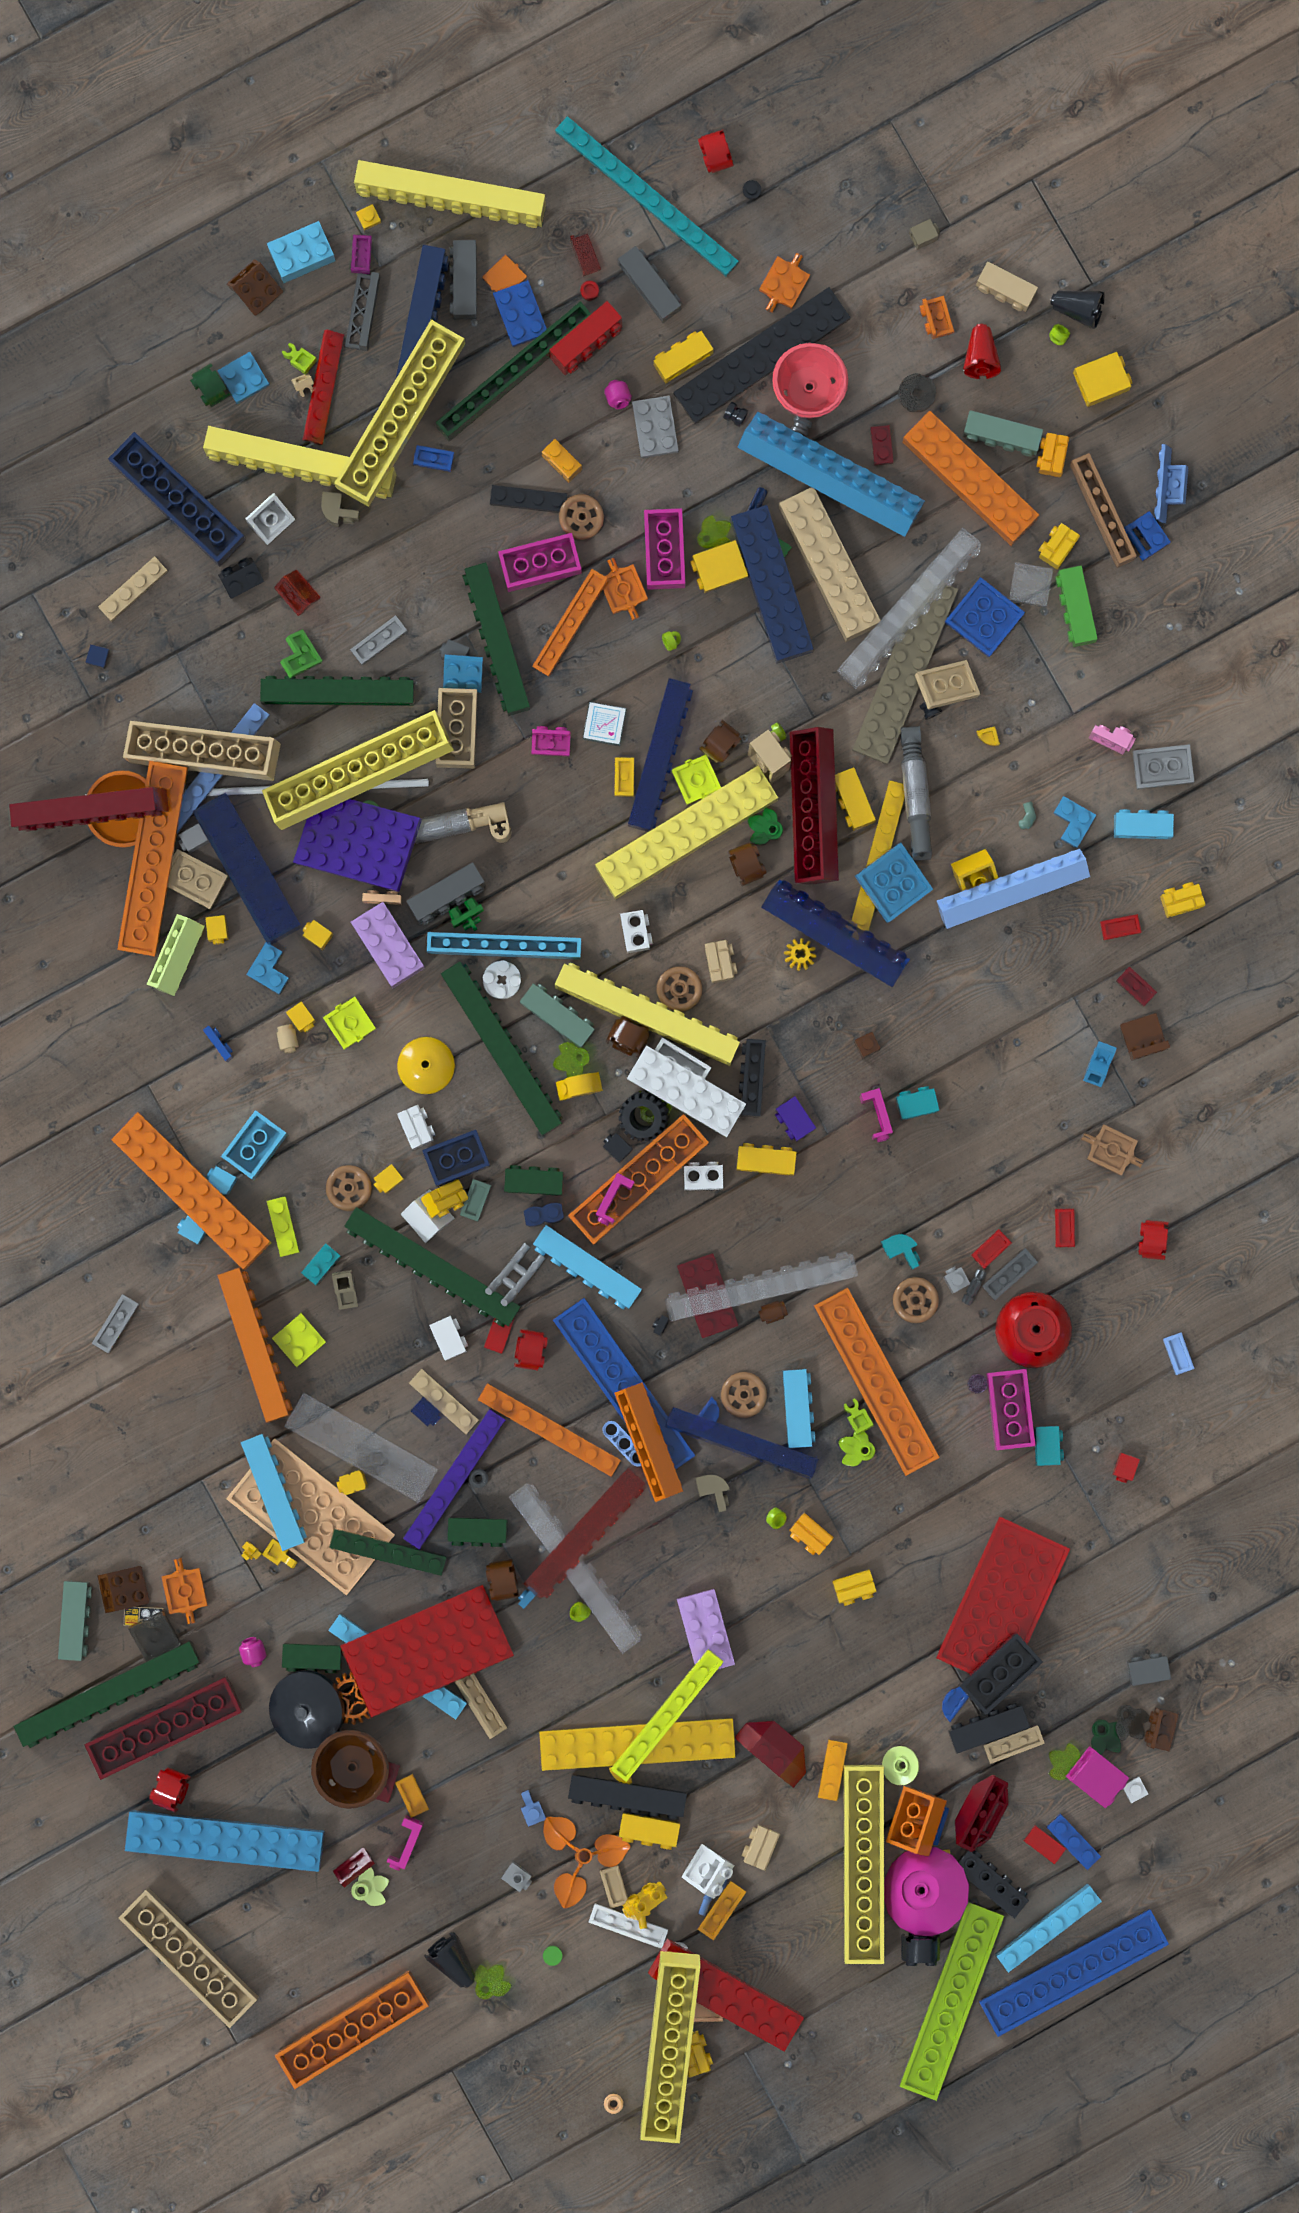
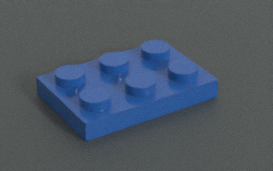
M528 280L493 293L512 347L532 341L547 330Z

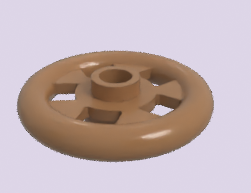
M577 494L569 497L563 503L559 512V521L566 534L572 533L574 539L586 540L592 538L600 531L604 522V513L596 499L589 495ZM577 502H585V508H577ZM594 508L596 517L591 518L589 510ZM568 509L574 510L572 518L567 517ZM580 513L585 515L584 520L579 519ZM573 522L579 526L577 531L570 527ZM591 522L593 527L587 531L584 526Z
M682 966L672 967L660 976L657 982V995L661 1003L668 1006V1009L680 1012L687 1011L699 1002L702 995V983L698 975L691 969ZM680 974H684L689 977L687 982L679 979ZM669 977L675 980L671 986L666 984ZM678 986L683 988V991L680 993L676 991ZM689 986H695L694 994L688 993ZM668 991H670L671 995L674 997L671 1000H669L665 995V993ZM686 997L687 1002L679 1004L678 999Z
M345 1165L335 1169L326 1182V1194L329 1201L336 1208L344 1211H354L355 1207L361 1208L364 1206L372 1192L371 1181L367 1173L353 1165ZM346 1173H353L354 1179H346ZM336 1179L342 1180L339 1188L334 1187ZM363 1181L364 1189L358 1190L357 1182ZM348 1184L352 1185V1190L349 1192L345 1190V1186ZM339 1192L345 1197L342 1202L336 1197ZM357 1194L360 1199L352 1203L350 1198Z
M912 1277L902 1281L893 1294V1306L896 1313L903 1320L910 1323H922L929 1320L935 1314L939 1305V1296L934 1285L920 1277ZM910 1286L913 1291L906 1296L903 1291ZM919 1286H923L927 1289L925 1294H923L920 1291H917ZM913 1297L919 1298L918 1304L912 1302ZM926 1298L931 1299L929 1308L924 1307ZM906 1300L909 1306L905 1310L901 1306V1302ZM921 1309V1315H913L912 1310Z
M739 1372L730 1376L723 1384L721 1400L725 1409L733 1416L749 1418L758 1414L765 1406L767 1390L763 1381L755 1374ZM740 1380H749V1386H740ZM731 1386L737 1388L734 1396L729 1394ZM754 1387H757L759 1390V1395L754 1396L752 1390ZM742 1391H746L748 1393V1397L743 1399L741 1398L740 1393ZM734 1400L742 1404L739 1409L732 1405ZM753 1400L756 1405L748 1409L746 1404Z

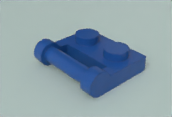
M1150 511L1124 527L1128 538L1139 552V557L1142 561L1171 543ZM1137 528L1150 547L1149 550L1146 551L1133 532V529Z

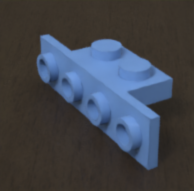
M1162 444V449L1159 451L1160 469L1157 472L1159 487L1156 489L1158 500L1154 510L1156 519L1161 523H1166L1168 504H1186L1188 478L1187 465H1171L1172 448L1166 444Z

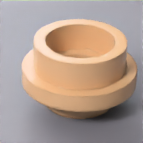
M618 2094L608 2095L604 2100L606 2111L611 2114L620 2112L623 2108L621 2096ZM616 2100L617 2106L612 2107L610 2102Z

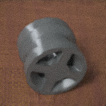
M795 416L794 426L790 429L801 433L807 438L808 428H811L812 422Z

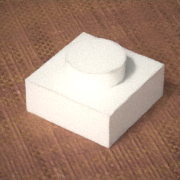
M1139 1776L1127 1782L1123 1788L1130 1803L1148 1795Z

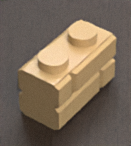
M727 940L705 944L711 982L717 983L733 980L734 974H737L736 963L731 962L730 956L734 955L732 944H728Z
M759 1824L757 1828L753 1827L749 1838L752 1839L749 1846L745 1845L741 1855L744 1857L743 1861L765 1871L780 1833Z

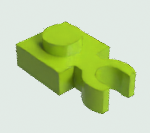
M289 343L288 346L292 351L290 353L282 351L284 358L292 359L290 361L291 365L306 375L317 362V358L302 347L297 351L295 346Z
M854 1398L853 1403L855 1406L849 1408L845 1403L844 1409L847 1413H851V1416L847 1417L856 1435H859L873 1427L874 1424L865 1409L859 1411L858 1401Z

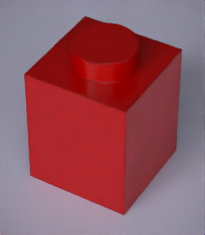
M1119 1453L1112 1475L1117 1476L1116 1480L1127 1483L1128 1480L1133 1481L1140 1459Z

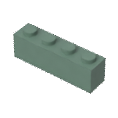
M970 410L963 436L968 441H983L987 446L995 447L998 445L1002 446L1006 451L1013 452L1017 450L1022 455L1031 457L1037 454L1043 429Z
M532 984L520 1000V1004L582 1049L595 1032L594 1024L586 1018L584 1020L577 1016L579 1013L569 1006L568 1009L562 1005L563 1001L557 996L551 997L548 995V990L541 984L537 986Z
M64 1581L58 1659L82 1661L84 1657H87L88 1645H85V1637L89 1636V1626L86 1625V1622L91 1614V1606H88V1598L92 1597V1587H89L90 1582Z

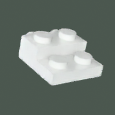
M701 1844L683 1873L682 1878L705 1895L714 1899L722 1893V1885L726 1879L732 1876V1869L735 1865Z

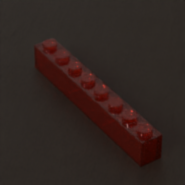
M629 1468L626 1469L527 1578L523 1585L539 1599L543 1597L548 1598L554 1591L552 1587L557 1582L560 1584L567 1577L566 1571L569 1568L573 1570L580 1562L578 1558L582 1554L587 1555L593 1548L592 1542L595 1539L599 1541L606 1533L603 1530L608 1525L612 1527L619 1519L616 1517L619 1512L622 1511L624 1513L631 1506L629 1501L633 1497L637 1499L644 1491L642 1487L645 1483Z

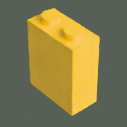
M1117 352L1074 369V377L1087 407L1130 390L1132 384L1131 376L1129 373L1126 374L1123 368L1125 367V362L1122 356H1118Z
M736 540L692 556V561H690L693 572L697 571L699 576L696 579L700 590L703 589L704 593L748 578V573Z

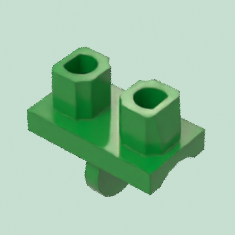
M472 897L464 902L469 910L466 913L462 914L458 906L449 910L452 919L451 923L454 928L468 921V923L463 925L465 931L471 927L474 932L478 930L475 925L481 922L479 916L473 920L472 918L484 912L482 905L478 904Z

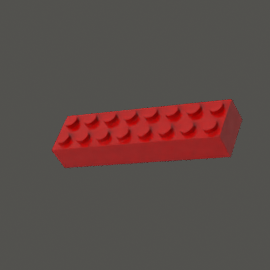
M668 1938L660 1950L664 1952L695 1954ZM660 1952L648 1971L649 1975L655 1980L658 1978ZM700 1957L696 2003L785 2052L804 2019L800 2012Z

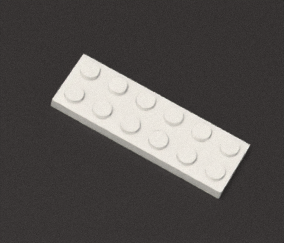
M647 1045L627 1080L725 1137L730 1133L746 1103Z

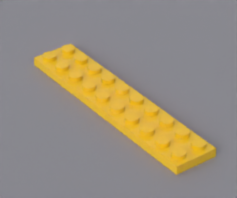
M733 1718L675 1722L641 1764L735 1758ZM646 1724L539 1731L542 1771L613 1766Z

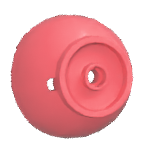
M816 343L799 344L786 351L777 361L773 371V389L780 404L791 414L801 418H820L836 409L844 399L848 388V373L843 360L830 347ZM831 378L835 379L834 384H832ZM806 385H812L813 389L807 390Z

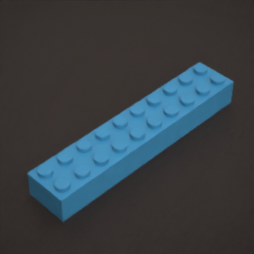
M760 412L756 413L745 429L737 447L904 537L907 535L925 500L917 495L911 494L902 487L896 486L885 478L870 472L868 469L853 463L851 460L836 454L816 441L806 438L801 433L791 430L784 424L778 423Z
M131 1810L128 1818L125 1851L319 1872L325 1831Z

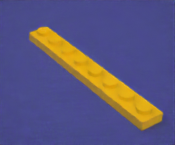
M889 780L866 867L891 849L905 798L904 784ZM862 886L860 887L850 928L868 932L875 905Z

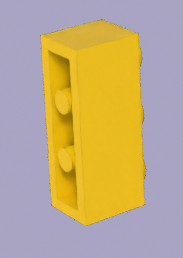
M702 330L698 333L695 331L689 334L684 342L681 343L679 341L672 345L671 350L665 353L663 351L656 355L653 365L666 384L713 355L714 349Z
M853 767L836 774V792H838L840 797L838 803L841 810L845 809L847 816L845 820L848 827H852L853 831L875 823L876 819L855 768Z
M743 1143V1146L738 1148L736 1170L794 1176L796 1152L792 1151L793 1148L781 1147V1150H774V1146L762 1145V1148H754V1144Z
M623 1812L619 1837H622V1841L633 1843L634 1840H639L642 1845L653 1846V1843L661 1844L660 1848L672 1850V1847L677 1845L680 1822Z

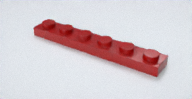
M328 329L324 330L303 435L304 441L317 445L323 444L344 334Z

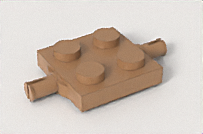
M1104 1124L1099 1134L1095 1137L1087 1133L1083 1134L1081 1140L1091 1144V1151L1087 1160L1122 1176L1126 1166L1130 1163L1141 1168L1144 1160L1134 1156V1149L1138 1143L1137 1140Z

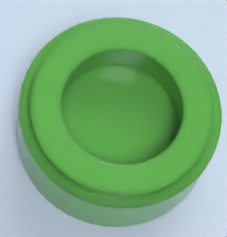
M554 1945L548 1946L543 1952L545 1963L550 1966L559 1964L562 1960L561 1949Z

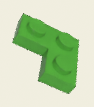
M303 629L287 636L285 640L294 654L282 659L280 663L289 678L321 664V657Z

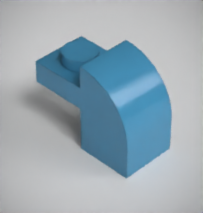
M1098 1041L1090 1058L1083 1081L1101 1087L1117 1048Z

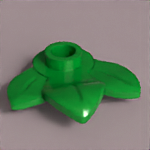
M765 808L762 816L754 815L748 819L750 828L755 831L750 838V841L754 844H766L770 839H779L783 834V826L778 822L777 814L772 809ZM772 827H776V831L774 833H771L770 831Z

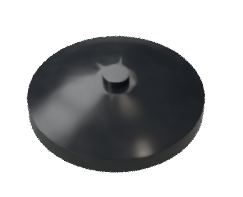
M314 1671L294 1672L283 1678L275 1686L271 1694L269 1715L272 1725L283 1740L295 1747L304 1749L319 1747L327 1737L340 1731L344 1721L345 1709L342 1696L335 1684L320 1673Z

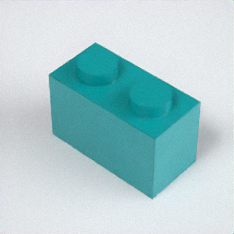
M929 1086L918 1088L916 1093H911L910 1090L900 1092V1096L896 1097L901 1121L939 1112L934 1088L929 1089Z
M325 1243L301 1273L318 1286L342 1256Z
M1059 1426L1034 1427L1036 1466L1061 1465V1461H1064L1063 1449H1060V1442L1063 1441V1431L1059 1430Z

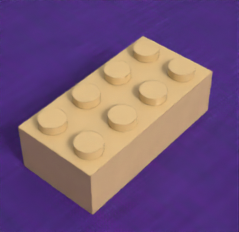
M439 688L438 715L443 722L454 751L437 758L436 767L475 769L477 689Z
M767 730L750 742L748 756L755 766L759 765L768 782L772 785L789 772L790 757L792 756L786 747L782 748L780 746V739L776 733H771Z

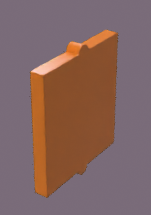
M505 255L482 278L491 287L492 291L497 292L522 283L527 276L518 268V264H514Z

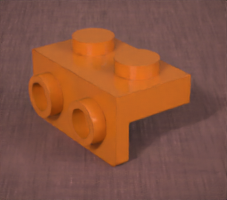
M944 296L930 300L922 299V305L919 308L922 317L925 316L927 320L925 324L927 335L931 334L932 339L953 334L954 329Z

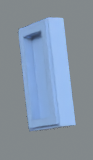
M1182 1332L1163 1339L1175 1375L1195 1369Z

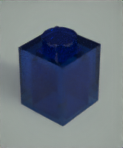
M422 1397L411 1410L427 1427L430 1424L434 1426L441 1419L439 1416L441 1412L425 1397Z

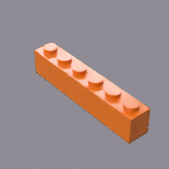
M643 1382L615 1392L614 1394L654 1501L657 1502L683 1492L681 1482L677 1476L674 1463L671 1460L667 1444L662 1436L661 1428L656 1420L654 1409L650 1404Z

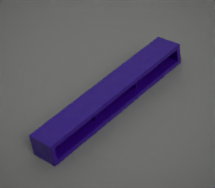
M488 1410L404 1536V1540L421 1549L506 1421L504 1418L492 1410Z

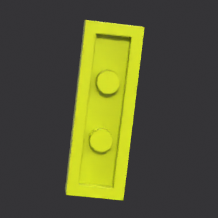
M286 1197L267 1201L280 1257L300 1253Z

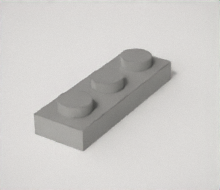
M395 615L351 648L350 651L360 664L364 665L408 631Z
M122 1294L92 1344L109 1354L139 1304Z

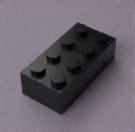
M1014 1633L958 1686L987 1715L1036 1670L1043 1661L1017 1633Z

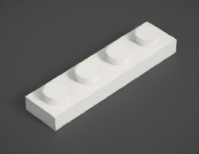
M596 1903L588 1923L658 1948L663 1947L668 1929L647 1922V1928L640 1929L638 1920L627 1918L624 1913Z

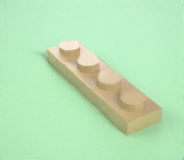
M154 556L99 605L98 608L112 622L168 572L167 569Z
M423 1369L409 1382L411 1386L466 1435L479 1421Z
M474 1674L455 1682L489 1739L507 1729Z

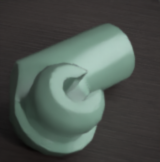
M1032 802L1023 804L1026 815L1023 820L1019 821V827L1023 830L1031 828L1036 820V813Z

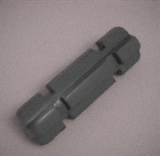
M981 1269L976 1270L975 1277L972 1278L966 1290L967 1294H964L962 1302L967 1305L972 1304L973 1297L976 1296L982 1284L981 1281L986 1276V1272Z

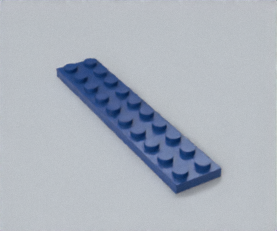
M583 1298L553 1319V1321L625 1422L614 1393L643 1381L585 1298ZM643 1382L676 1470L693 1458L695 1454Z
M1148 1909L985 1997L979 2003L997 2037L1162 1949L1169 1945L1151 1909Z

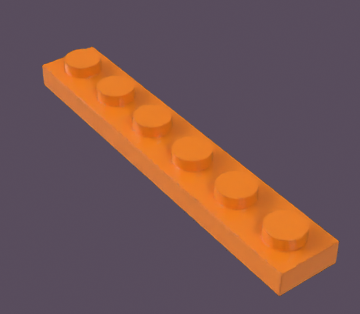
M591 569L534 662L533 668L550 677L609 579Z

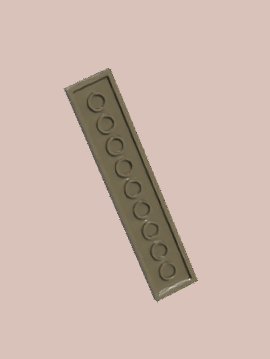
M923 575L852 751L888 765L901 733L900 728L905 723L919 688L915 674L926 670L945 620L958 592L957 588Z

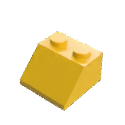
M986 849L951 864L961 892L998 878L994 862Z

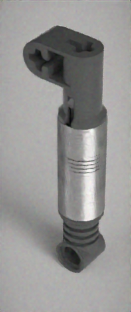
M920 726L901 727L900 736L904 756L901 766L906 815L911 830V857L914 861L931 860L932 846L929 826L931 810L926 762L921 755Z

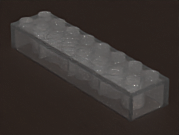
M307 1393L302 1394L285 1424L286 1428L418 1503L421 1502L439 1470Z

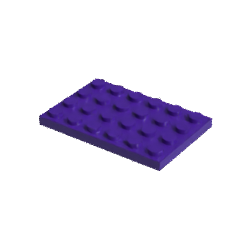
M348 799L307 818L293 863L399 892L422 819Z

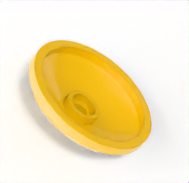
M420 1037L412 1040L402 1049L398 1057L397 1069L400 1079L407 1088L419 1094H433L441 1091L449 1084L454 1074L455 1062L452 1052L442 1041L432 1037ZM424 1061L429 1062L427 1068L422 1067Z

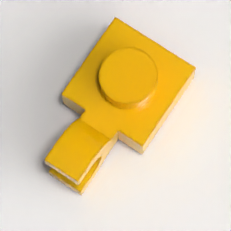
M274 1539L271 1540L262 1554L278 1566L281 1562H284L294 1569L298 1563L286 1555L289 1549L282 1551L279 1542Z
M246 1541L242 1546L245 1551L241 1556L245 1560H252L253 1558L257 1560L263 1554L249 1541Z

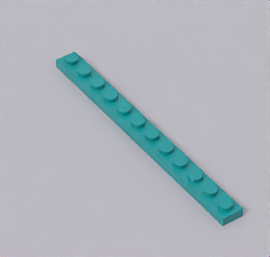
M568 116L555 129V133L725 277L739 263L736 258Z

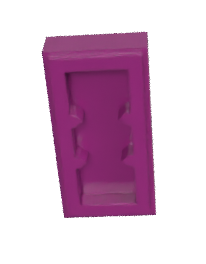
M353 235L351 273L370 274L371 235Z

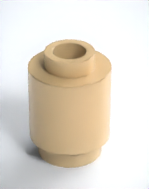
M292 1024L277 1027L278 1032L276 1034L280 1051H284L285 1054L295 1052V1048H298L299 1044Z

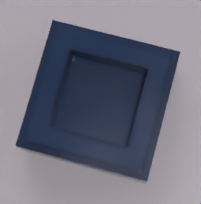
M90 644L85 663L105 669L110 650Z

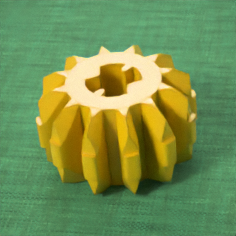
M800 938V944L797 943L796 939H793L794 947L791 944H787L786 947L791 951H784V955L790 956L785 959V962L792 961L790 968H793L796 964L797 971H800L801 965L807 970L806 962L810 965L814 964L809 958H816V954L810 953L815 950V947L808 948L811 942L807 941L804 945L803 938ZM801 950L804 951L803 956L805 957H800L798 959L796 957L797 954H795V952H800Z

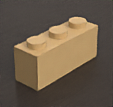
M990 262L986 263L976 283L978 290L982 293H990L1002 303L1006 301L1012 304L1015 310H1023L1025 312L1038 289L1037 286Z

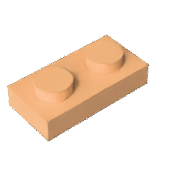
M368 890L367 893H363L362 901L369 904L384 902V904L402 905V896L394 891L379 894V891Z

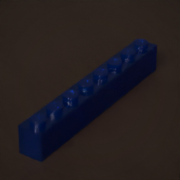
M671 678L668 679L628 827L649 832L651 828L656 826L658 818L655 817L656 810L661 809L663 799H660L661 792L666 791L668 784L665 777L667 773H671L673 766L670 759L672 755H676L678 745L675 744L676 738L681 737L683 726H680L681 720L686 719L688 708H685L687 700L691 701L693 690L690 689L691 684Z
M675 1407L671 1408L665 1424L666 1428L808 1479L813 1477L819 1460Z

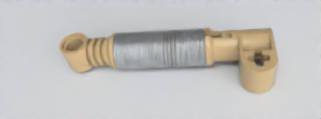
M505 802L476 809L463 808L454 812L450 811V813H441L421 818L422 821L414 844L451 837L453 834L468 833L474 831L477 827L486 825L490 826L491 834L497 842H507L511 837V828ZM506 821V823L501 824L504 830L503 835H499L498 826H492V824Z

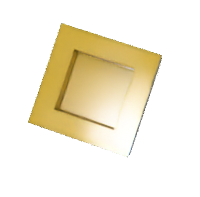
M373 204L356 212L364 231L381 223Z

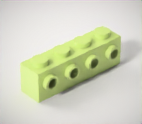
M177 914L147 985L175 996L191 956L194 954L198 940L202 935L204 925Z

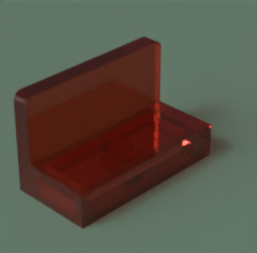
M588 233L574 238V235H571L570 243L583 277L600 271L601 267Z
M298 570L283 576L274 587L298 616L302 615L311 604L320 599L317 592Z

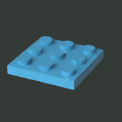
M902 843L895 845L855 875L887 923L933 890Z

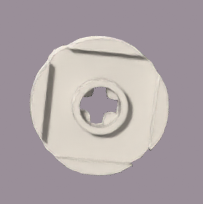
M504 960L497 961L486 968L483 975V985L490 996L498 999H508L513 997L520 988V972L512 963ZM498 976L507 977L505 985L497 983L499 980Z

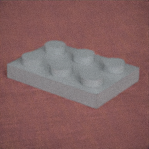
M670 396L632 401L641 458L678 453Z
M1190 744L1132 751L1137 789L1194 783Z

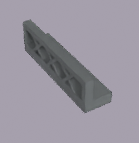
M372 272L371 275L357 274L345 348L368 351L380 283L379 273ZM361 279L370 280L369 288L365 291L360 286ZM365 296L367 299L366 306L360 309L357 305V300ZM361 314L364 318L363 325L357 328L354 324V318ZM358 332L361 336L359 345L351 344V336Z

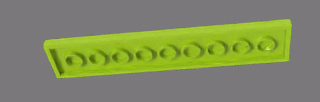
M968 1902L899 2085L900 2087L937 2101L1004 1915Z

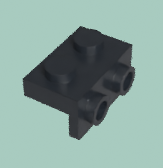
M252 557L243 558L237 565L226 567L218 574L230 599L265 582Z

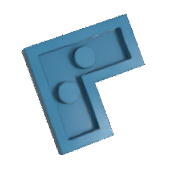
M1064 796L1053 813L1069 822L1061 840L1077 849L1096 814Z
M266 942L246 975L280 995L289 978L273 968L283 952Z

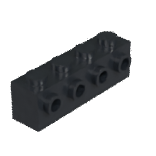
M746 1039V1043H742L741 1055H745V1063L741 1062L740 1074H744L743 1082L740 1081L739 1093H742V1102L746 1103L741 1112V1117H761L766 1040Z
M1012 1703L1005 1706L1006 1710L1000 1712L998 1709L990 1711L988 1716L984 1718L976 1716L969 1719L970 1723L962 1725V1722L951 1725L948 1733L955 1753L958 1754L1030 1728L1022 1705Z
M966 1850L958 1859V1863L964 1868L966 1878L1015 1919L1029 1900L1026 1898L1028 1894L1020 1887L1014 1888L1011 1885L1013 1881L1005 1874L1001 1877L996 1872L998 1868L991 1862L987 1864L981 1860L983 1856L976 1850L973 1852Z

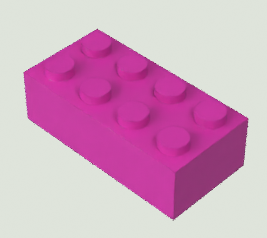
M682 508L644 510L647 590L685 588Z
M572 533L498 551L508 592L582 574Z
M1027 1370L987 1373L995 1450L1035 1446Z

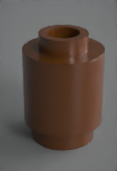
M775 1301L763 1305L761 1310L758 1311L761 1321H766V1324L782 1320L788 1315L784 1301Z

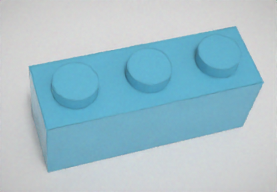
M1119 810V813L1114 815V838L1172 839L1174 814H1169V811H1157V814L1150 813L1149 810H1139L1138 813H1131V810Z

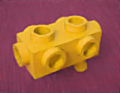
M661 1882L648 1883L642 1887L638 1894L628 1897L626 1903L622 1905V1911L625 1916L638 1920L640 1929L647 1928L646 1916L651 1914L650 1911L668 1898L665 1894L666 1889Z

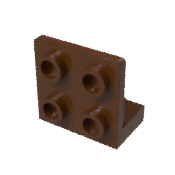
M255 259L227 283V286L240 297L255 316L283 293V290L264 266Z
M1156 1013L1120 1025L1131 1061L1170 1048L1168 1040L1165 1041Z
M141 1566L97 1575L105 1613L149 1603Z
M1159 1708L1151 1711L1149 1723H1151L1150 1731H1146L1144 1741L1147 1743L1146 1746L1170 1752L1179 1714Z

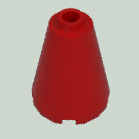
M977 324L971 332L963 366L964 374L970 378L980 379V376H986V379L996 377L1001 372V364L991 328L986 324Z

